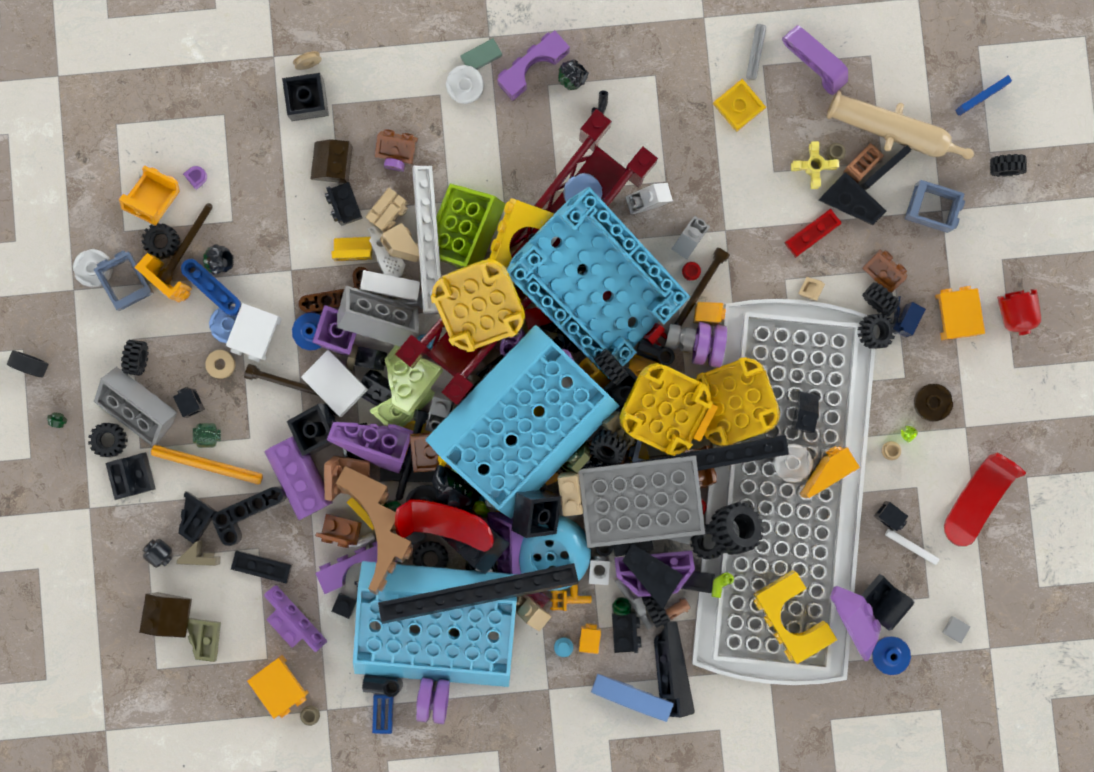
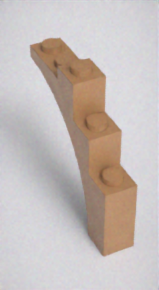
M345 466L336 485L362 506L370 517L375 529L377 563L368 589L371 593L378 595L379 591L382 592L386 587V577L389 573H393L397 565L395 560L403 563L405 559L408 560L413 552L411 541L393 533V531L396 532V512L381 505L385 504L389 497L387 486Z

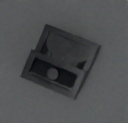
M146 452L105 463L115 500L156 489Z

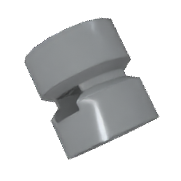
M670 323L665 348L675 350L678 347L682 352L691 353L697 329L689 327L682 329L680 325Z

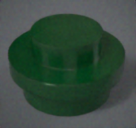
M54 412L47 416L48 425L51 427L63 428L64 424L67 423V419L61 413Z
M619 597L613 602L612 610L617 615H627L631 611V604L628 599Z

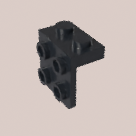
M880 573L861 595L871 605L875 619L879 620L880 624L889 631L895 628L915 603L912 598L894 587Z

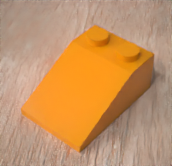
M834 446L826 451L827 455L821 458L801 490V497L811 498L860 468L848 447Z

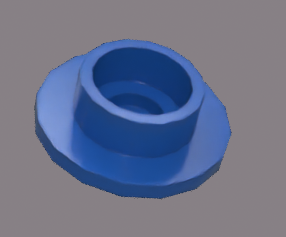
M305 313L294 322L292 337L295 343L302 349L311 351L321 348V346L312 342L321 315ZM308 328L313 329L312 334L307 333Z
M888 636L878 640L872 652V659L876 668L882 673L897 675L905 671L909 666L911 652L907 643L902 639ZM895 653V659L891 660V654Z

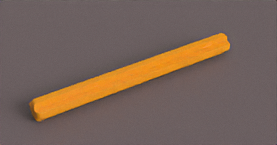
M154 445L151 449L152 456L258 485L263 480V474L158 445Z

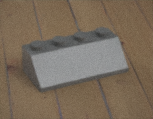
M346 286L337 314V328L401 347L411 334L415 338L419 334L418 308Z
M117 366L100 380L94 402L150 445H157L172 426L177 412L155 394L144 388L142 384L136 382L128 374H124Z

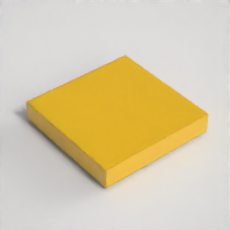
M743 78L713 102L716 109L736 132L766 109L764 103Z

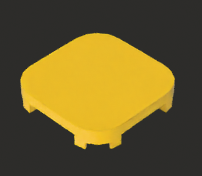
M482 260L440 277L433 286L431 301L435 303L449 334V342L452 346L455 345L459 349L472 352L476 348L509 336L511 338L518 333L524 324L525 313L508 271L498 261Z
M739 358V360L723 365L720 368L697 375L695 380L708 387L712 404L718 407L704 434L706 439L713 444L719 446L736 444L765 434L774 429L778 424L780 411L765 368L755 359Z
M659 363L650 364L639 374L622 408L620 425L627 434L669 455L681 454L686 450L689 451L692 447L691 441L707 409H711L713 402L711 401L710 392L703 383L666 365Z

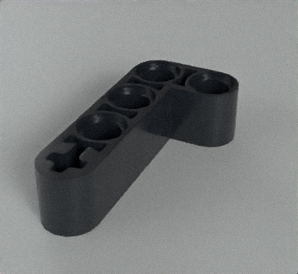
M279 486L271 487L216 512L212 521L222 544L232 546L241 541L242 533L237 524L238 522L284 502L287 496L283 488ZM275 492L280 493L278 498L270 500L268 499V497L273 496ZM257 498H260L263 502L261 508L255 506ZM239 506L245 509L243 516H240L237 512ZM222 514L226 515L227 517L226 524H222L220 522V516ZM229 532H232L235 535V540L233 542L228 540L227 536Z

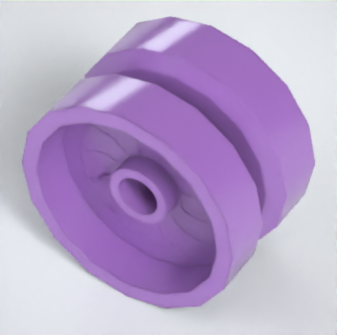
M698 323L692 354L693 364L703 365L708 356L709 366L721 367L726 348L727 326L716 325L711 334L709 323Z
M422 677L416 704V720L418 722H427L430 718L431 710H433L434 723L445 724L450 680L440 679L437 682L436 691H434L433 679Z

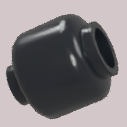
M152 539L142 550L144 552L143 558L155 568L161 565L165 567L172 559L170 556L172 548L161 539Z

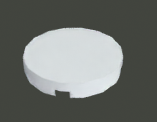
M457 66L450 71L447 77V92L458 103H472L483 92V77L472 66Z
M96 249L81 252L75 258L73 264L76 279L85 286H102L93 269L97 267L96 264L107 259L110 261L109 256ZM113 268L104 272L107 280L111 278Z
M788 444L789 455L774 457V470L784 481L799 482L804 480L812 471V456L803 446Z

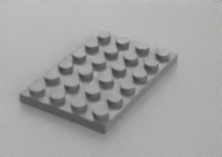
M696 455L583 468L578 472L587 548L705 534Z

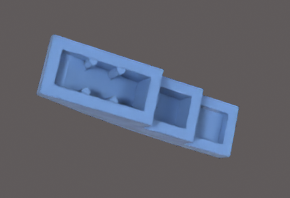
M598 673L591 690L593 694L665 722L668 721L673 707L671 701L656 697L649 692Z

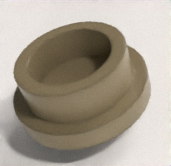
M833 143L826 150L829 160L838 159L841 161L846 154L844 146L840 143Z
M310 705L303 708L300 713V719L305 725L312 726L319 721L320 712L315 706Z

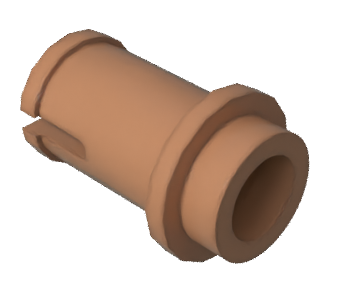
M680 598L679 602L666 608L665 611L669 618L673 620V618L685 611L689 612L688 610L691 607L685 598Z

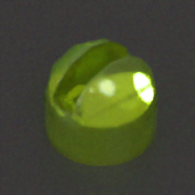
M905 426L906 430H901V437L909 443L917 436L918 431L912 426Z

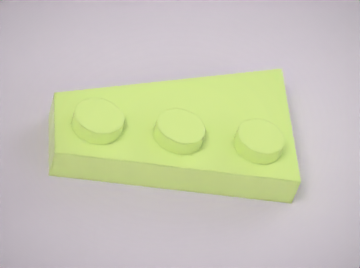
M431 388L415 409L421 410L433 399L435 392ZM392 398L370 409V412L385 426L393 424L404 427L414 415V411L409 416L394 408Z

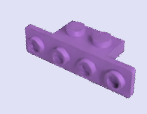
M277 585L264 594V597L276 609L266 620L291 648L304 639L314 652H317L327 643L323 635Z

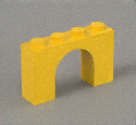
M510 198V201L505 205V215L498 225V235L492 242V252L488 259L498 261L507 270L512 260L509 244L514 233L524 227L540 229L554 213Z
M792 570L755 592L753 595L756 599L753 602L758 610L762 609L766 616L763 618L769 628L771 626L774 628L776 633L773 635L779 644L783 643L786 648L784 653L788 660H793L796 664H799L837 641V638L825 621H821L801 633H792L784 628L781 622L783 605L789 599L807 589L798 573Z

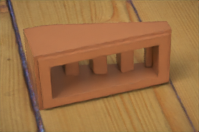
M870 143L846 167L843 174L846 172L853 180L859 183L885 155ZM867 152H869V153L875 158V160H873V159L867 154Z

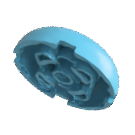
M559 515L557 534L531 538L524 537L519 556L521 574L547 569L552 565L557 567L574 563L578 580H580L586 573L591 560V550L587 548L586 533L576 522ZM538 524L539 526H543V527H547V528H548V526H547L546 524H544V525ZM552 540L553 544L546 545L545 541ZM566 551L569 556L562 558L561 552ZM539 553L542 557L541 560L535 558L534 554ZM571 586L562 587V588H557V589H552V590H547V591H559V590H564V589H567V588H569V587H571Z

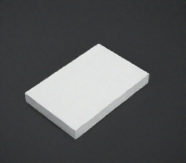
M329 350L301 377L339 417H342L368 390Z

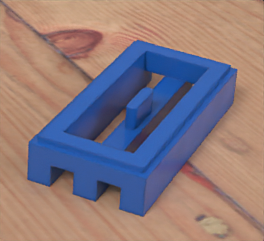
M374 693L372 733L392 734L394 697ZM378 698H381L380 729H377ZM386 699H389L388 729H385Z

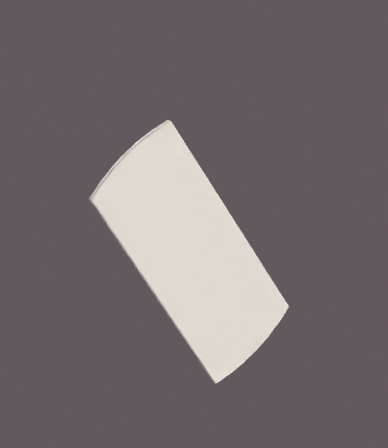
M762 299L725 304L726 313L723 320V326H727V341L721 366L744 357L755 359L762 364L767 372L780 411V418L774 429L742 442L786 435L788 444H798L809 451L812 456L813 466L812 471L804 480L794 483L784 481L777 475L773 466L774 457L714 468L717 474V482L708 487L705 524L713 521L711 517L715 514L716 510L741 502V504L747 503L748 507L752 506L754 512L759 513L758 517L762 519L761 527H764V532H761L763 538L759 540L760 544L751 551L737 555L723 553V555L714 559H703L701 557L700 572L714 573V579L722 573L728 572L734 576V582L722 588L721 598L712 597V593L698 592L692 664L717 674L766 684L809 685L847 680L851 636L830 596L835 586L853 593L855 591L875 349L863 346L864 343L860 342L862 337H858V333H861L858 327H862L859 323L864 321L862 318L867 315L831 304L806 300ZM877 324L873 328L875 338L877 336ZM799 391L819 395V415L815 433L791 429ZM712 443V448L719 447V445H715ZM834 446L848 447L860 468L811 498L801 497V490L821 458L827 455L826 451ZM733 522L734 531L739 536L738 525ZM706 534L703 537V546L706 549H712L716 542H712L711 538L713 536L711 534ZM792 570L798 573L807 589L795 595L783 605L781 622L784 628L792 633H801L819 622L825 621L837 638V641L799 664H796L793 660H788L784 653L786 648L783 643L779 644L773 635L776 633L772 626L769 628L763 618L766 616L762 609L758 610L753 602L756 599L753 595L755 592Z

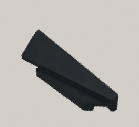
M676 621L664 624L662 632L654 638L659 698L673 703L669 717L682 718L694 714L695 709L678 624Z

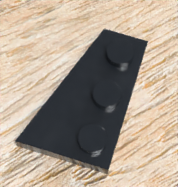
M846 172L818 199V201L872 226L887 212Z
M632 544L622 561L663 609L683 575Z

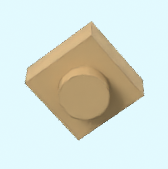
M806 277L798 294L817 301L825 284L820 280Z

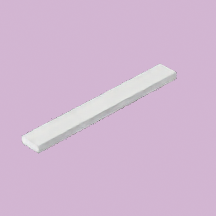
M413 166L424 314H439L435 303L431 301L433 286L441 277L432 166Z

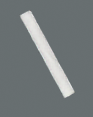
M891 529L886 531L885 535L934 565L939 562L938 557Z

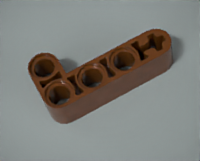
M357 267L353 271V288L360 290L361 281L358 280V275L363 270L368 271L365 267ZM344 289L304 295L299 300V308L305 313H322L324 299L331 297L332 303L329 307L339 310ZM308 301L312 303H318V305H310V309L305 307V305L308 304Z

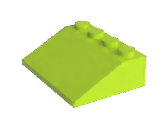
M450 183L436 216L440 261L461 269L484 260L506 204L494 195Z

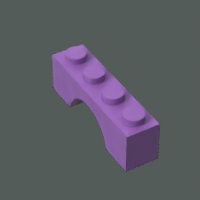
M555 30L551 34L549 32L546 33L537 46L535 44L532 45L524 57H518L512 63L513 66L510 69H504L498 75V85L514 101L527 90L525 75L533 64L545 61L556 65L569 54L570 47Z
M377 541L372 543V548L366 550V547H362L354 551L356 554L354 556L348 557L347 554L338 558V563L331 565L329 562L320 566V571L315 574L324 594L345 585L346 574L352 565L362 561L377 562Z

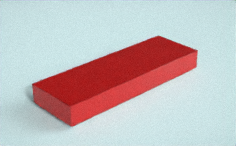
M830 208L788 239L785 245L796 258L841 225L842 222Z

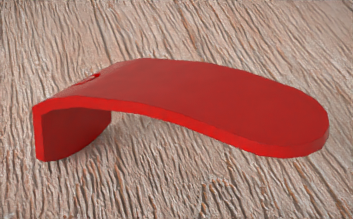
M998 452L989 455L975 472L948 514L944 523V533L947 539L959 547L971 545L976 540L985 522L1016 478L1025 476L1026 472L1015 462Z
M409 500L396 509V533L402 538L407 537L413 532H424L451 538L484 552L490 550L493 546V534L488 524L482 518L467 511L424 500Z

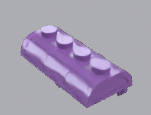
M293 436L264 451L298 520L333 504V501L325 500L324 482L311 456H302Z

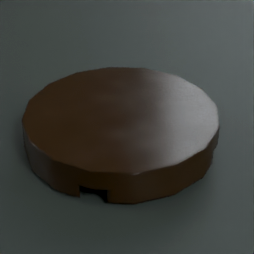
M928 384L921 387L914 397L916 413L927 421L937 422L945 419L953 409L951 392L940 384Z

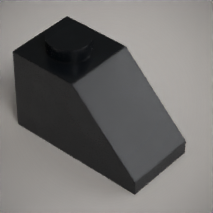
M799 391L791 429L815 433L819 415V395Z

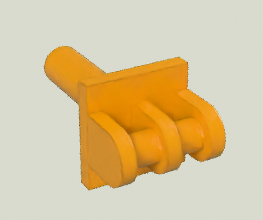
M578 584L570 587V596H567V591L565 590L550 591L552 593V598H550L552 607H550V610L567 611V604L592 602L591 596H578Z

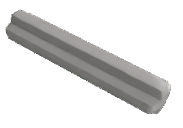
M757 24L755 28L746 78L749 80L757 78L766 32V25Z

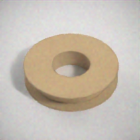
M317 51L307 52L295 58L293 64L296 70H305L319 64L322 58Z
M213 351L206 359V370L212 377L218 379L227 378L234 372L235 359L227 351ZM219 359L225 361V367L222 370H218L215 365Z

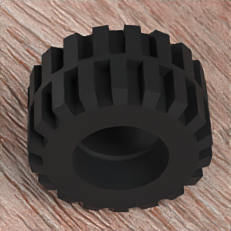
M741 502L716 510L715 514L711 517L713 521L709 523L711 527L709 533L713 536L711 538L712 542H716V547L718 549L722 548L721 552L728 553V555H737L755 549L760 544L759 540L763 538L761 532H764V527H761L762 519L758 517L759 513L754 512L752 506L748 507L747 503L741 504ZM733 522L738 525L739 536L734 531Z

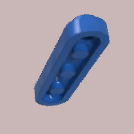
M187 259L182 263V274L224 313L229 316L238 314L242 303L234 294L196 260ZM192 268H195V271L193 273H190V270ZM232 304H235L234 309H230Z

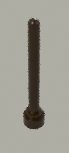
M207 203L166 269L163 268L157 274V277L164 283L170 285L174 279L172 278L174 275L173 271L211 212L212 204Z
M716 248L713 253L714 260L674 324L683 325L719 265L726 262L730 254L725 250Z
M248 364L244 374L246 379L257 380L259 378L319 396L309 385L262 372L256 365Z

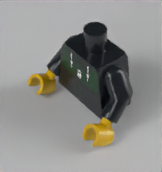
M438 456L440 464L437 465L432 477V484L436 489L437 499L448 506L461 510L472 507L482 495L472 486L464 484L463 477L445 467L447 463Z

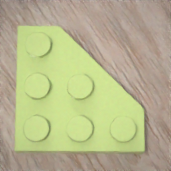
M395 345L385 358L389 387L392 394V404L394 408L410 416L441 375L443 369L424 358H421L412 369L395 355L400 348Z

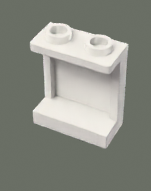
M242 303L226 346L231 348L230 352L241 356L243 352L249 355L248 359L259 362L260 359L266 361L267 357H265L276 325H280L282 318Z

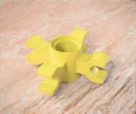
M812 141L809 144L810 159L808 161H793L791 163V171L805 170L811 176L810 188L819 189L821 187L820 172L822 170H837L839 168V160H825L819 155V141ZM811 162L818 163L819 169H813Z

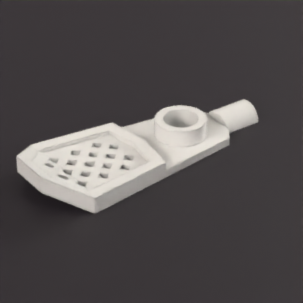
M375 226L368 228L372 236L369 241L382 273L401 277L406 264L401 258L390 257L384 246L378 247L376 243L381 242L382 234L378 233Z

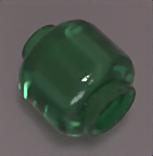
M198 423L196 428H193V443H196L198 448H214L217 445V441H221V429H217L215 423Z

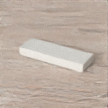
M363 270L360 290L412 301H417L420 287L419 281Z

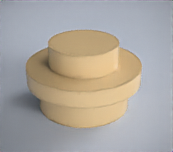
M889 441L882 446L881 451L885 459L896 460L900 457L901 447L897 442Z

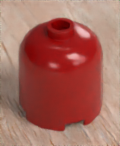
M1030 289L1031 293H1024V290L1007 293L1005 298L997 296L1003 324L1008 331L1019 332V335H1027L1031 333L1032 329L1040 325L1041 311L1037 289Z

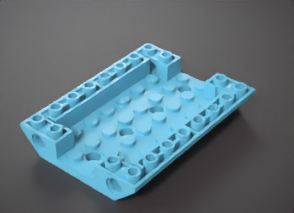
M590 187L570 198L513 256L507 268L511 280L600 370L601 368L597 365L594 358L605 348L624 366L637 353L633 347L654 327L653 325L658 322L665 324L690 298V295ZM554 237L560 238V244L557 247H552L551 240ZM580 264H585L586 271L583 274H578L577 272ZM605 291H610V292H611V297H610V299L607 300V301H604V300H603V294H604V292H605ZM635 317L636 323L629 327V318Z
M534 325L425 440L497 510L511 519L514 514L516 493L539 490L619 405L537 325ZM564 377L572 379V384L569 387L562 386L561 381ZM537 406L544 407L543 415L535 416L533 413L534 408ZM515 435L517 438L516 443L508 445L506 443L507 436ZM481 464H487L489 470L487 473L481 474L478 472V467Z
M362 561L357 590L353 651L355 674L420 680L422 677L432 678L433 681L443 679L455 683L509 687L517 597L385 624L381 623L378 602L518 574L495 572L484 574L481 571L397 564L393 573H389L386 577L387 584L382 592L379 591L378 595H375L368 588L374 576L377 562ZM376 621L380 623L381 628L374 630L371 628L370 623ZM417 625L420 627V632L413 633L409 627ZM456 628L460 634L453 637L449 634V630ZM490 632H497L499 638L492 640L488 637V634Z

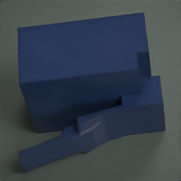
M911 302L905 305L900 315V307L898 306L894 311L893 323L895 326L892 327V329H896L894 334H900L906 338L913 336L926 309Z

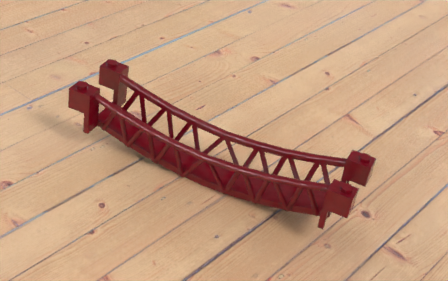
M596 109L580 128L579 141L582 145L534 206L542 209L549 201L547 208L543 210L555 214L566 203L563 192L553 203L556 191L565 187L567 182L563 183L569 174V179L572 178L577 164L584 161L586 162L575 176L585 173L595 177L602 187L601 200L609 206L628 180L639 188L644 178L656 165L658 158L642 146L626 168H624L598 147V142L611 128L612 121ZM588 149L593 151L591 155L584 156ZM527 227L521 228L514 233L510 240L509 250L521 241L523 242L512 254V258L529 241V235L531 233L536 234L539 229L533 228L532 230V227H528L527 234L521 238L519 237ZM559 237L552 244V247H557L560 244ZM517 287L515 290L525 310L532 301ZM440 318L420 341L411 334L395 355L412 369L424 354L429 356L453 376L441 393L456 405H459L475 387L466 378L498 341L476 348L472 352L459 349L455 345L452 346L449 342L448 332L439 340L442 329L445 327ZM435 337L433 342V348L429 350L426 346Z

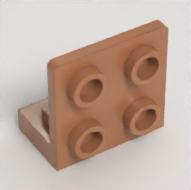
M340 456L330 458L324 464L325 500L332 501L340 493L347 494L336 485L345 466L370 478V462Z

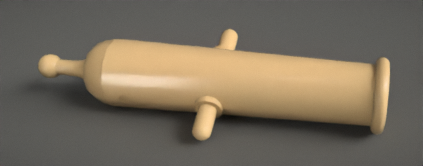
M838 90L827 112V119L833 117L885 138V151H890L893 142L903 146L908 145L911 149L930 157H941L947 152L962 155L963 158L968 160L974 156L972 149H964L951 142V135L945 129L903 115V103H898L895 112L842 95L841 91Z

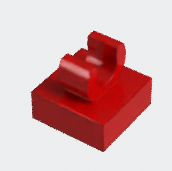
M655 323L654 327L645 334L643 339L661 346L657 339L660 336L667 339V335L663 333L665 329L660 324Z

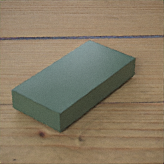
M494 38L460 55L464 65L472 66L476 70L503 56Z

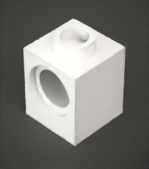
M594 556V559L590 560L589 584H609L610 561L606 560L605 556ZM595 566H604V573L601 575L595 574Z

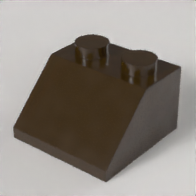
M333 139L315 142L310 179L336 183L349 182L353 149L349 141Z
M160 592L145 594L139 633L185 638L192 599Z

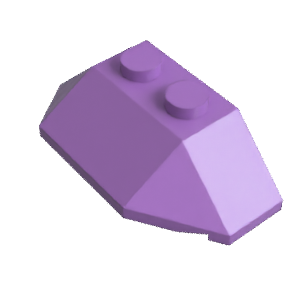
M692 551L650 554L683 575L673 594L678 593L695 570ZM624 557L614 558L616 577L638 597L651 596L622 561Z
M835 586L830 598L835 604L836 610L864 661H868L878 641L881 624L879 620L875 619L871 605L866 602L863 596Z

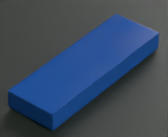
M1007 75L959 106L955 110L958 116H961L1011 83L1012 79Z

